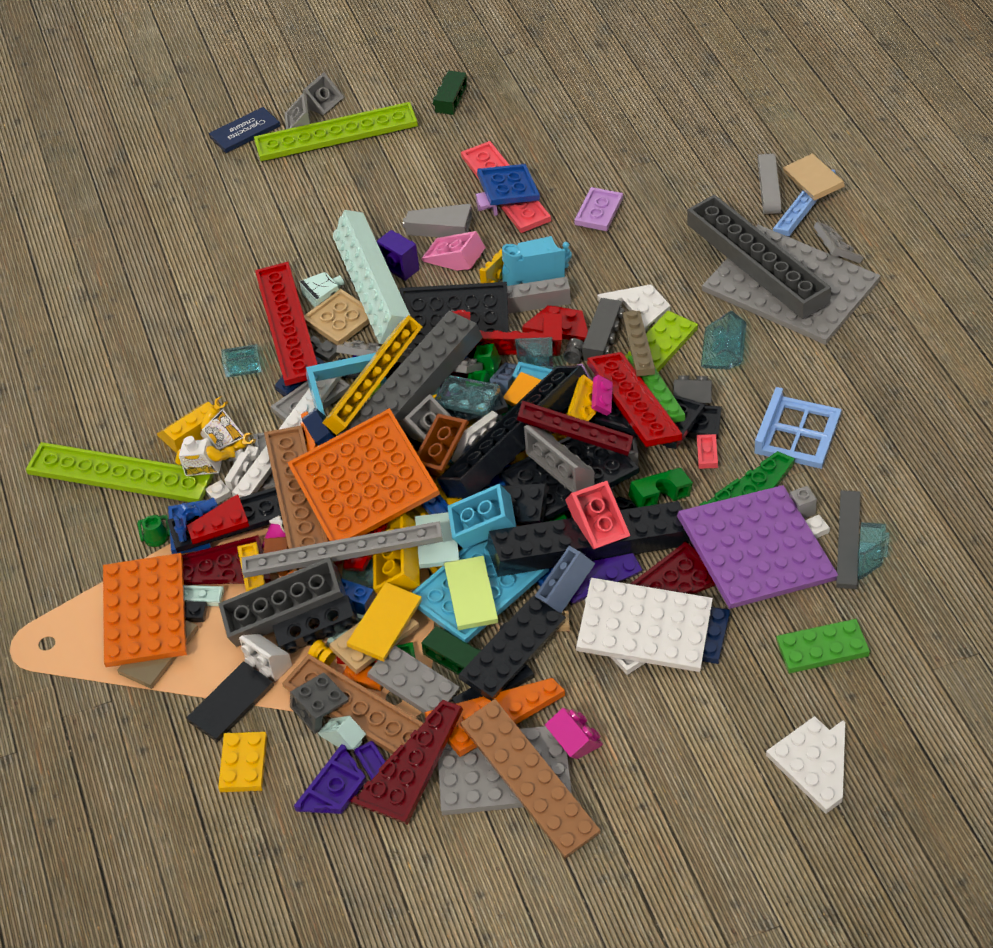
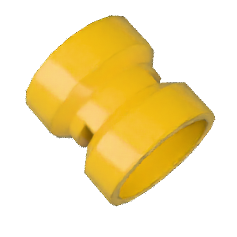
M320 639L315 641L308 651V654L328 666L336 657V654L326 647V643Z

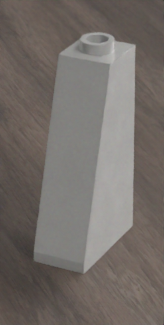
M471 204L408 211L406 218L403 219V228L406 230V235L440 238L468 233L473 217Z

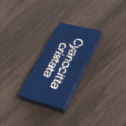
M261 107L210 132L209 136L225 153H228L254 140V136L266 134L280 127V122L264 107Z

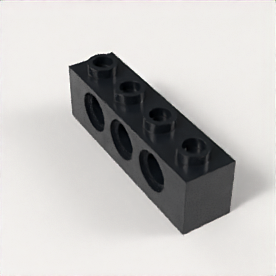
M346 595L273 625V630L278 647L287 653H294L302 647L313 645L319 639L330 638L338 632L351 629L359 623L354 603Z

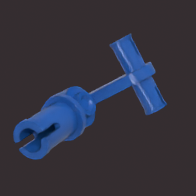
M213 497L200 504L195 503L194 506L187 503L179 505L177 517L174 516V529L178 533L180 542L187 540L185 532L187 521L192 520L195 516L201 517L217 507V502Z

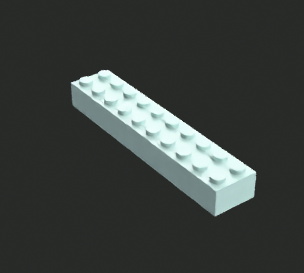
M344 210L339 218L338 227L333 232V240L341 254L346 270L351 277L360 302L374 330V334L379 344H383L396 326L410 314L364 213Z

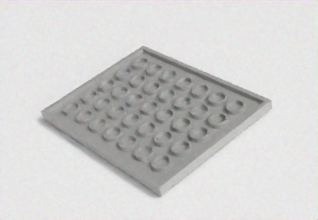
M758 224L756 228L831 287L830 304L801 319L728 258L702 285V291L826 345L879 283L881 275Z

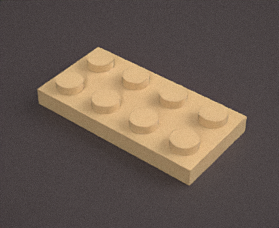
M412 617L395 645L419 628V623ZM358 624L329 644L333 653L356 674L377 660L347 647V641Z

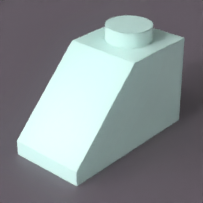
M351 716L331 718L318 732L322 738L337 747L343 744L347 750L358 748L362 743L361 739L366 735Z

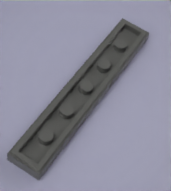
M840 491L838 576L836 588L857 589L860 491Z

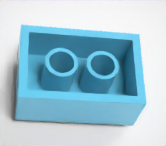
M497 484L447 506L452 539L463 549L487 540L491 530L516 527L511 495L501 484Z

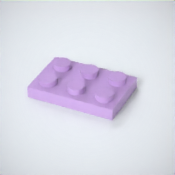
M591 187L574 220L575 225L607 231L623 200V193Z

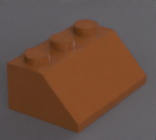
M437 414L417 452L430 476L438 478L444 472L469 423L468 420Z

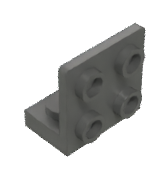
M325 673L290 691V708L314 734L321 730L323 716L348 702V697Z

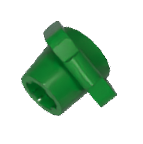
M151 515L139 520L137 525L141 542L145 541V544L150 547H158L166 543L170 536L167 522L168 517L166 515ZM162 520L166 521L167 529L164 527Z

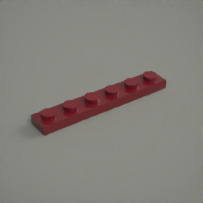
M522 401L517 416V421L626 456L630 452L633 440L631 435L526 401Z

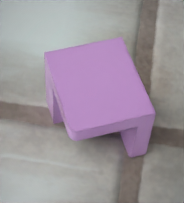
M485 192L476 194L478 211L492 208L494 216H497V205L490 206Z

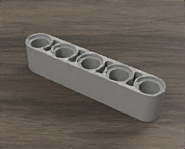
M758 154V173L763 215L781 214L775 154Z

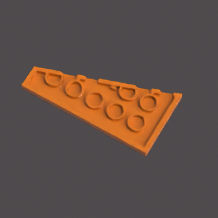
M553 678L501 691L495 699L513 722L518 724L564 697L565 690ZM484 696L457 703V705L463 708V711L447 743L459 757L477 748L460 723L491 702L490 699ZM433 710L424 712V713H425V718H426Z

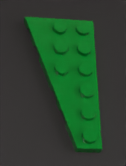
M777 451L762 461L753 471L750 469L745 473L744 477L741 479L737 478L715 493L713 498L707 502L703 501L699 506L778 487L794 465L795 458Z

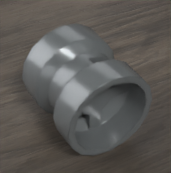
M576 338L570 339L563 354L564 360L571 364L579 363L582 357L584 342Z

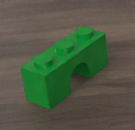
M494 343L477 345L474 359H477L476 362L483 363V370L469 373L466 381L468 391L490 384V378L498 370L501 357Z
M680 467L631 481L628 496L636 507L656 505L660 493L668 495L672 501L690 496L693 482Z

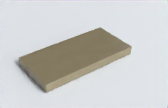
M185 620L187 645L197 632L198 626ZM176 657L124 664L117 671L120 675L152 689Z

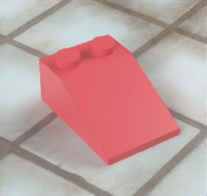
M608 481L573 492L565 499L574 521L593 549L630 537Z

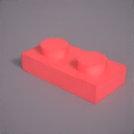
M716 434L697 435L698 468H718Z

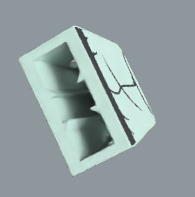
M323 272L301 280L299 283L302 295L315 308L337 292L339 287L344 285V280L340 275L332 279L327 273Z

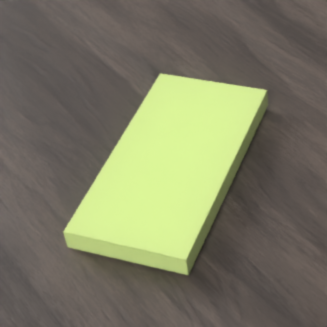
M484 556L444 563L457 629L463 630L498 623Z

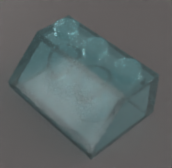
M732 310L705 327L701 360L702 368L730 370L743 362L747 322Z

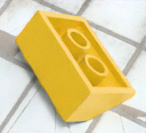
M206 402L199 405L158 432L157 436L175 453L181 449L183 440L188 436H193L195 440H203L200 434L202 431L201 424L212 404Z

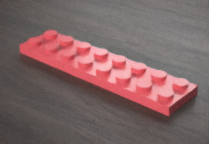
M491 141L461 152L462 159L477 178V169L509 166L508 162ZM539 201L499 205L520 233L551 222L550 214Z

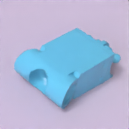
M552 236L521 242L518 245H503L502 261L504 265L502 269V282H507V286L520 284L521 282L529 283L565 277V269L569 267L568 262L572 257L569 243L564 242L563 249H560L554 243Z

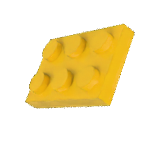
M266 732L224 733L218 785L219 792L262 791L267 743Z

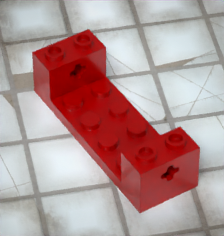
M465 310L452 311L470 320V312ZM556 312L544 313L542 333L537 331L521 333L519 331L502 332L499 330L484 332L480 330L483 338L469 354H475L477 345L494 343L499 355L560 356L562 314H557Z

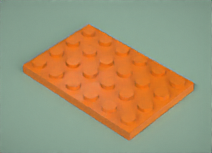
M181 553L103 565L105 667L187 655L183 557Z

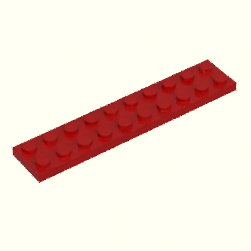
M289 262L255 270L285 386L306 381V367L318 364Z

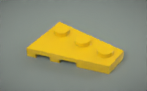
M584 374L578 379L567 415L589 421L597 411L591 408L593 381Z

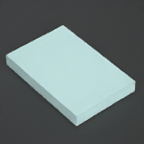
M448 512L415 516L416 525L440 521L443 542L418 546L420 569L444 566L446 562L459 560L458 543L452 539Z

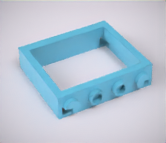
M376 353L306 367V377L315 408L325 415L316 381L362 372ZM386 377L380 382L381 386L386 382Z

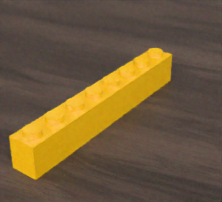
M408 315L396 326L322 422L333 433L337 435L348 426L421 330L422 326L415 319Z

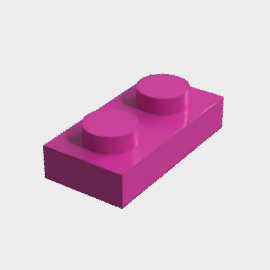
M596 375L593 378L591 408L607 416L611 413L613 382L600 375Z

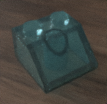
M552 337L515 339L518 362L554 369Z
M861 522L857 579H863L882 566L883 557H887L890 533L886 532V524Z

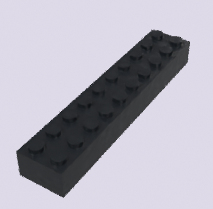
M582 365L556 366L436 480L447 498L465 499L478 493L488 486L496 475L502 473L503 468L513 462L520 452L526 450L524 426L530 424L517 421L522 401L563 413L570 406L579 377L583 374L588 377Z
M679 501L620 510L630 537L597 549L592 548L573 518L491 530L488 534L487 548L497 576L500 577L554 568L568 546L580 551L591 561L631 553L635 555L677 548L684 542L689 544L690 538L677 517L678 511H681L682 508Z

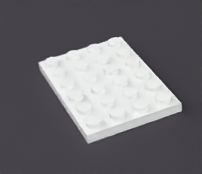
M591 578L576 651L700 672L713 598Z

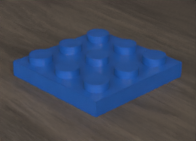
M526 164L477 169L478 178L490 206L538 201L540 198V194Z

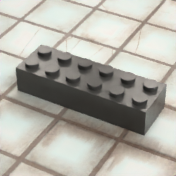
M329 557L218 604L227 638L238 647L241 645L239 637L242 635L261 634L265 636L274 632L273 625L346 596L338 567Z

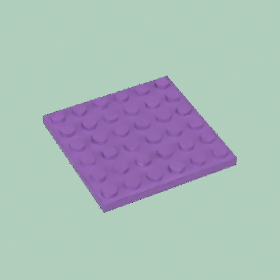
M784 485L678 511L677 517L729 609L837 580L838 573L800 511L798 512L797 506L792 498L789 497V493Z

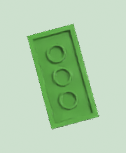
M857 619L776 636V642L788 674L868 657L870 654Z

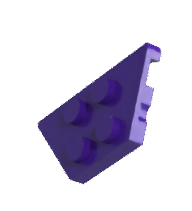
M343 744L340 745L294 805L295 811L342 814L350 804V800L356 796L365 784V775L357 767V763L353 757L351 758Z

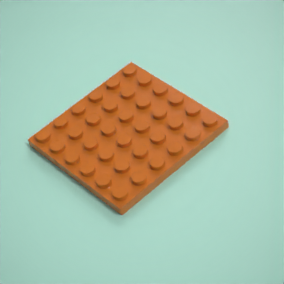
M390 408L287 462L329 541L365 535L440 495L437 486Z

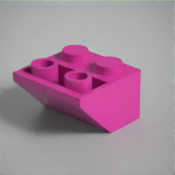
M562 708L544 724L571 758L579 759L603 745L599 740L600 734L593 727L590 729L586 724L588 721L581 712L577 713L573 709Z

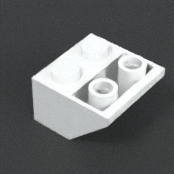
M261 634L242 635L239 637L242 646L241 650L245 657L244 661L274 682L292 667L290 655Z

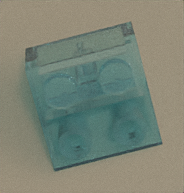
M259 344L221 350L222 364L226 377L262 372Z

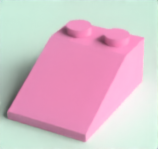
M476 231L435 239L421 259L423 262L456 271L469 270L474 266V263L486 247Z

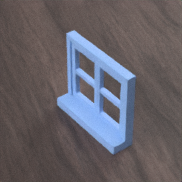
M776 387L755 439L754 453L770 457L779 451L795 458V463L822 469L842 409L784 397L783 388ZM784 408L804 412L799 427L779 423ZM809 413L829 417L824 432L803 428ZM776 430L796 434L790 450L770 446ZM800 436L821 440L815 456L795 451Z

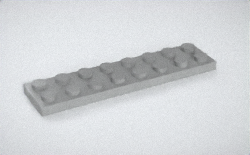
M361 340L345 341L344 344L337 345V353L362 356L376 353L381 346L379 343L364 344V341ZM406 348L396 362L403 363L411 354L412 349ZM466 358V360L461 361L454 371L461 373L483 370V363L476 362L477 359Z

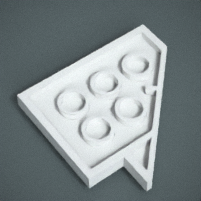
M814 716L766 751V756L825 814L842 802L845 721H841L829 730Z

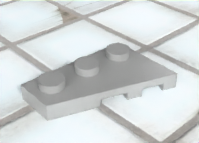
M816 222L814 229L817 231V235L824 241L823 244L829 248L830 254L861 263L863 257L860 254L853 253L854 248L843 242V238L831 226Z

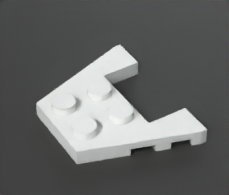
M651 284L597 295L598 301L601 298L620 300L629 311H640L645 332L653 322L656 323L667 311H670V304Z

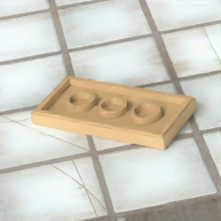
M813 153L783 167L784 173L814 201L845 186L844 181Z

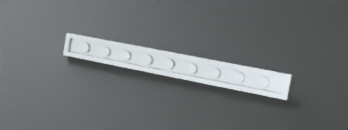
M342 376L316 381L322 403ZM310 388L279 429L301 426V414L306 411L310 413L315 409ZM267 445L234 488L232 496L238 494L240 498L257 493L269 477L272 469Z

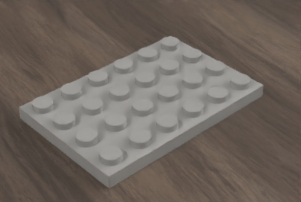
M546 726L520 729L571 793L567 752ZM448 743L446 744L438 761L442 815L524 807L478 747L459 757Z

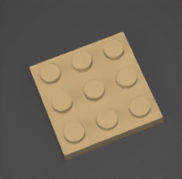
M342 289L304 315L306 325L336 345H342L370 323L362 303Z

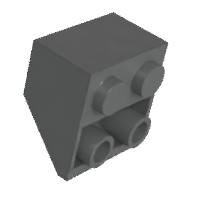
M678 375V379H674L675 396L699 403H711L712 379H708V376H697V379H689V375Z

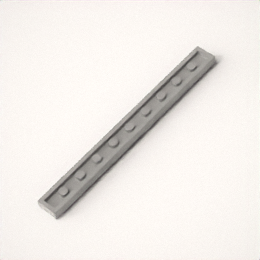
M440 521L242 557V573L244 578L307 567L329 557L335 562L443 542Z

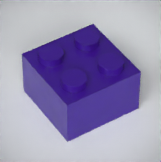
M390 230L377 240V244L391 273L406 281L420 270L417 246L413 241L406 239L393 230Z

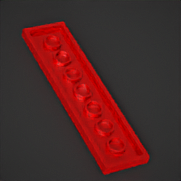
M622 352L587 358V365L595 376L600 375L613 382L612 400L646 447L682 440L681 431L641 377L636 376L635 369Z

